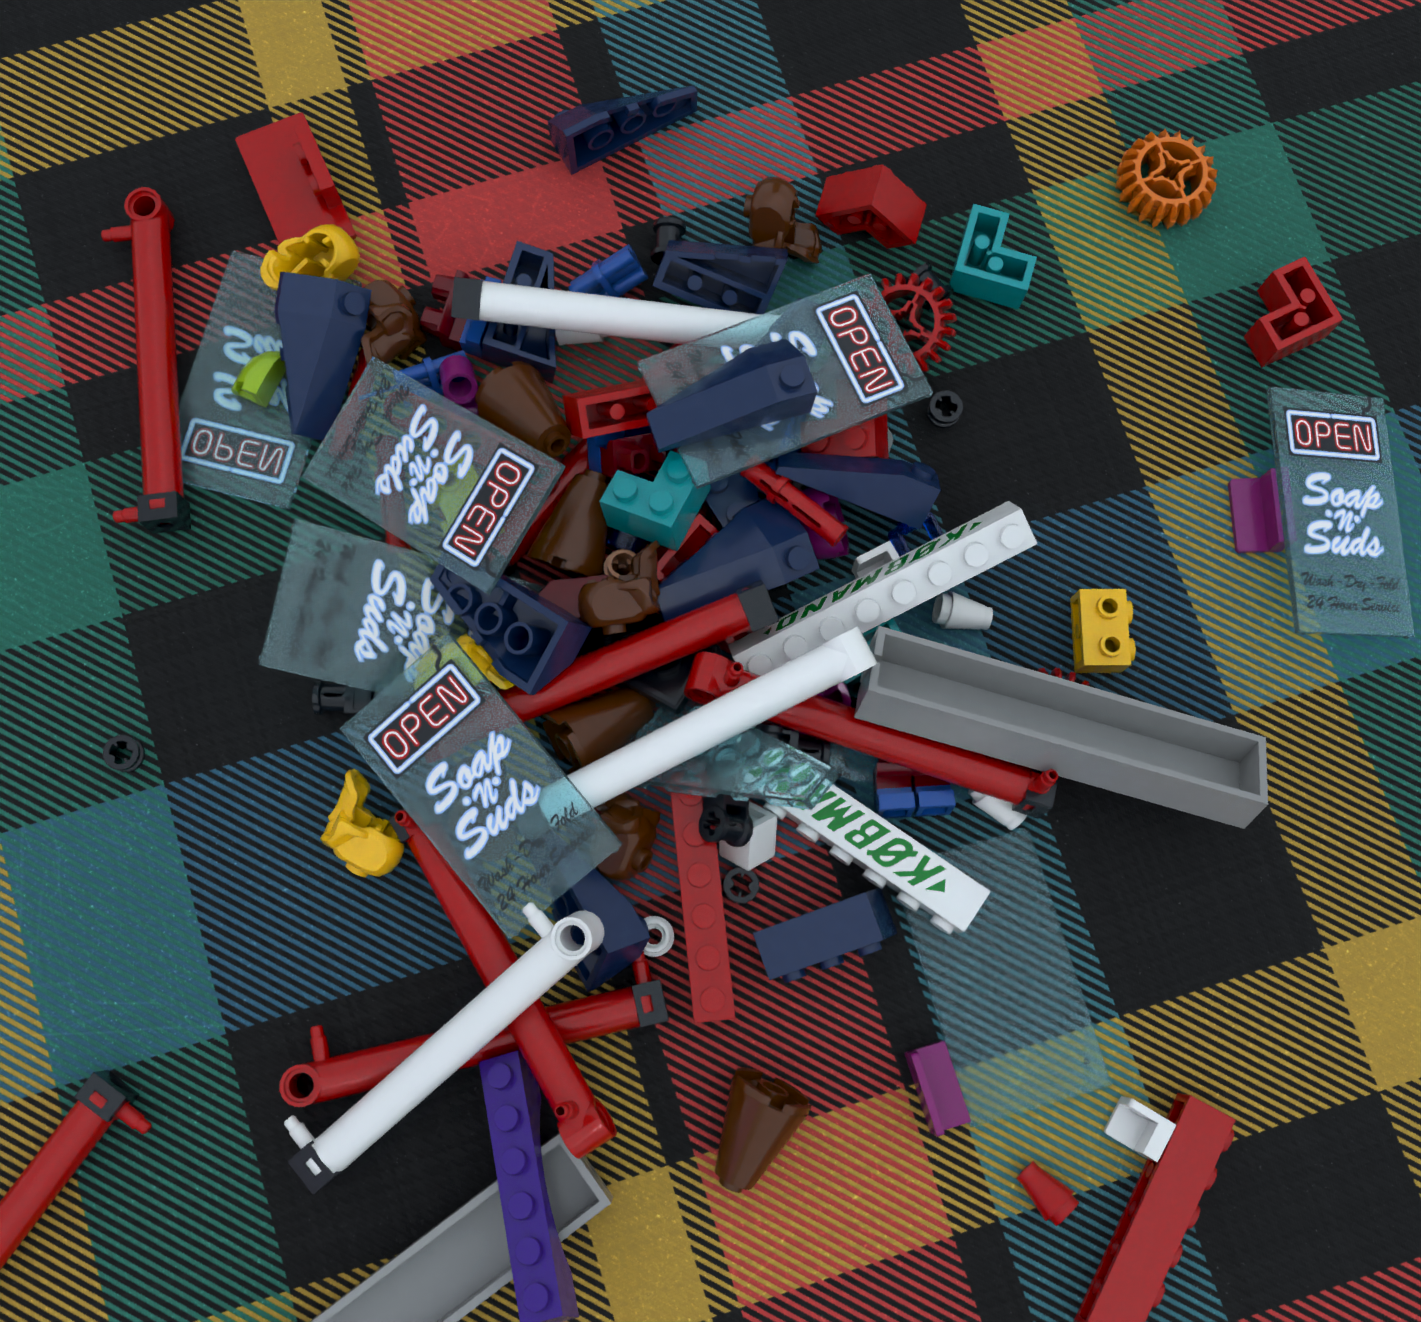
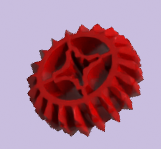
M898 273L895 277L896 285L892 286L891 282L884 278L881 280L884 290L879 292L876 288L871 287L869 292L875 297L871 303L865 299L862 300L876 327L879 318L889 324L890 333L887 341H889L887 348L900 373L904 365L906 373L914 376L916 372L915 364H918L923 372L929 371V365L926 360L929 357L937 364L942 361L941 357L936 353L939 347L944 351H950L951 346L946 341H943L944 336L955 337L956 331L953 328L945 327V324L955 322L957 316L954 313H944L953 306V302L950 298L939 301L943 297L945 290L939 286L931 291L933 287V280L927 277L919 286V276L916 273L910 275L908 284H906L904 276ZM914 296L912 301L908 300L905 306L899 310L885 308L897 298ZM925 300L929 302L934 313L933 332L926 330L921 325L920 319L924 311L922 306ZM907 317H909V321L920 333L913 330L907 332L904 329V334H901L902 329L891 318L907 321ZM911 340L926 342L921 349L914 353L896 355L898 350H903L904 346Z

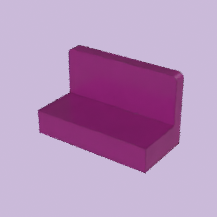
M1270 468L1260 478L1232 479L1228 482L1236 553L1281 552L1295 542L1286 468Z
M941 1040L904 1052L929 1132L938 1137L945 1135L944 1130L971 1122L945 1041Z

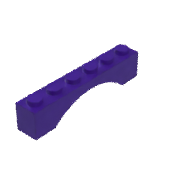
M520 1051L480 1061L479 1067L520 1322H563L578 1318L579 1312L572 1272L556 1230L545 1182L540 1140L541 1094L539 1085Z

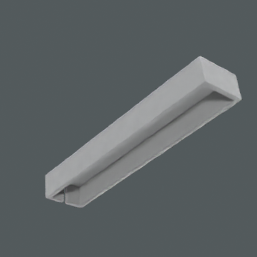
M878 626L869 644V648L878 664L861 673V685L858 691L854 718L1044 772L1054 769L1060 777L1245 829L1268 805L1266 737L882 626Z
M558 1132L541 1145V1153L549 1202L560 1242H562L610 1205L613 1195L586 1156L578 1159L572 1155ZM497 1179L309 1322H458L513 1279Z

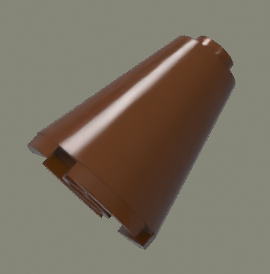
M521 361L511 362L513 366L505 369L499 366L492 370L481 382L475 395L479 420L490 430L543 458L551 459L562 454L570 443L571 432L541 373L531 364Z
M589 469L585 470L584 475L575 474L530 546L527 557L559 570L575 573V575L580 577L603 575L608 526L599 501L609 485L606 483L608 477Z
M623 687L570 703L543 714L542 717L548 719L543 722V727L560 760L566 758L572 763L573 767L568 769V772L571 774L625 746L653 719V709L656 708V703L628 687Z
M745 1067L737 1068L735 1075L732 1077L715 1165V1173L720 1177L719 1183L726 1189L736 1193H741L743 1189L750 1190L754 1187L811 1109V1105H808L810 1100L795 1087L778 1078H775L774 1082L762 1080L763 1072Z

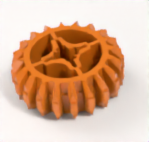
M1166 129L1159 133L1158 137L1153 132H1150L1145 136L1144 140L1138 138L1131 148L1125 151L1116 174L1119 178L1116 181L1115 189L1122 191L1119 196V202H1130L1127 207V214L1137 211L1140 214L1138 217L1139 222L1146 218L1151 219L1152 228H1154L1162 221L1167 230L1173 227L1175 222L1182 227L1187 224L1189 219L1194 220L1198 218L1203 209H1206L1210 204L1217 185L1214 180L1217 177L1218 170L1211 168L1214 157L1203 156L1205 145L1200 147L1194 146V136L1187 139V141L1181 139L1180 130L1173 137H1170ZM1147 163L1149 167L1148 177L1142 178L1141 166ZM1189 180L1191 194L1186 196L1184 193L1186 187L1184 182Z

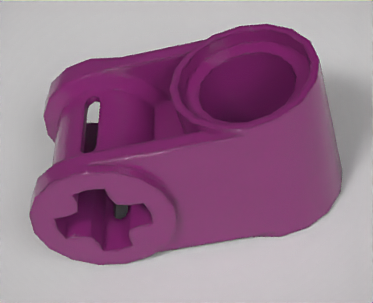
M461 355L447 357L439 367L446 410L474 424L481 423L485 426L477 416L478 405L475 403V395L478 391V384L471 361ZM456 377H465L461 382L451 381Z

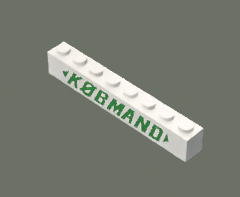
M1007 501L781 617L779 622L752 632L729 644L730 652L734 661L740 662L743 665V670L762 676L857 626L864 633L1037 544L1022 509Z
M750 729L698 755L700 757L698 763L706 770L713 763L731 762L742 764L743 774L740 775L741 794L748 798L752 794L758 796L766 802L763 806L764 809L776 814L780 820L787 816L798 824L796 831L814 843L820 839L832 848L829 853L847 866L854 862L863 868L865 872L862 876L881 889L886 884L899 894L896 899L915 912L920 907L933 916L930 923L948 935L952 931L956 933L965 932L991 892L809 767L796 766V768L790 771H767L747 767L748 760L752 758L754 735L750 733Z

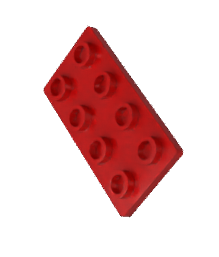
M297 113L236 137L235 141L279 245L284 240L302 237L311 229L326 224H334L342 228L353 240L356 239L357 235L303 113Z

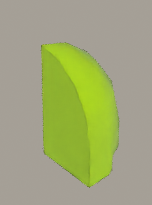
M266 351L251 358L241 369L231 388L232 393L266 408L286 371L285 361H281L280 351Z

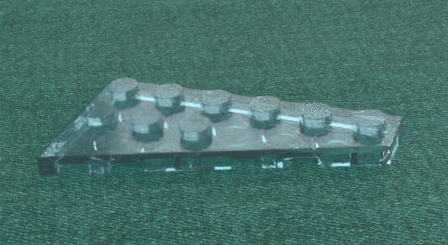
M689 699L679 715L660 706L654 713L653 719L645 724L629 743L703 705ZM752 727L636 786V788L647 789L648 785L663 787L667 792L717 798L718 794L731 795L734 800L747 802L749 798L764 799L770 805L812 810L839 776L829 765Z

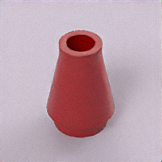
M1034 1161L1030 1162L1016 1177L1044 1220L1047 1221L1049 1219L1055 1226H1058L1079 1204V1201L1072 1195L1074 1193L1072 1189L1041 1169Z

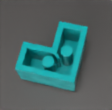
M973 204L965 225L949 285L954 289V292L1019 309L1028 291L1037 257L1001 247L1010 213Z
M670 451L653 482L617 470L599 501L607 526L650 542L657 540L659 545L678 551L711 489L707 465L705 462Z

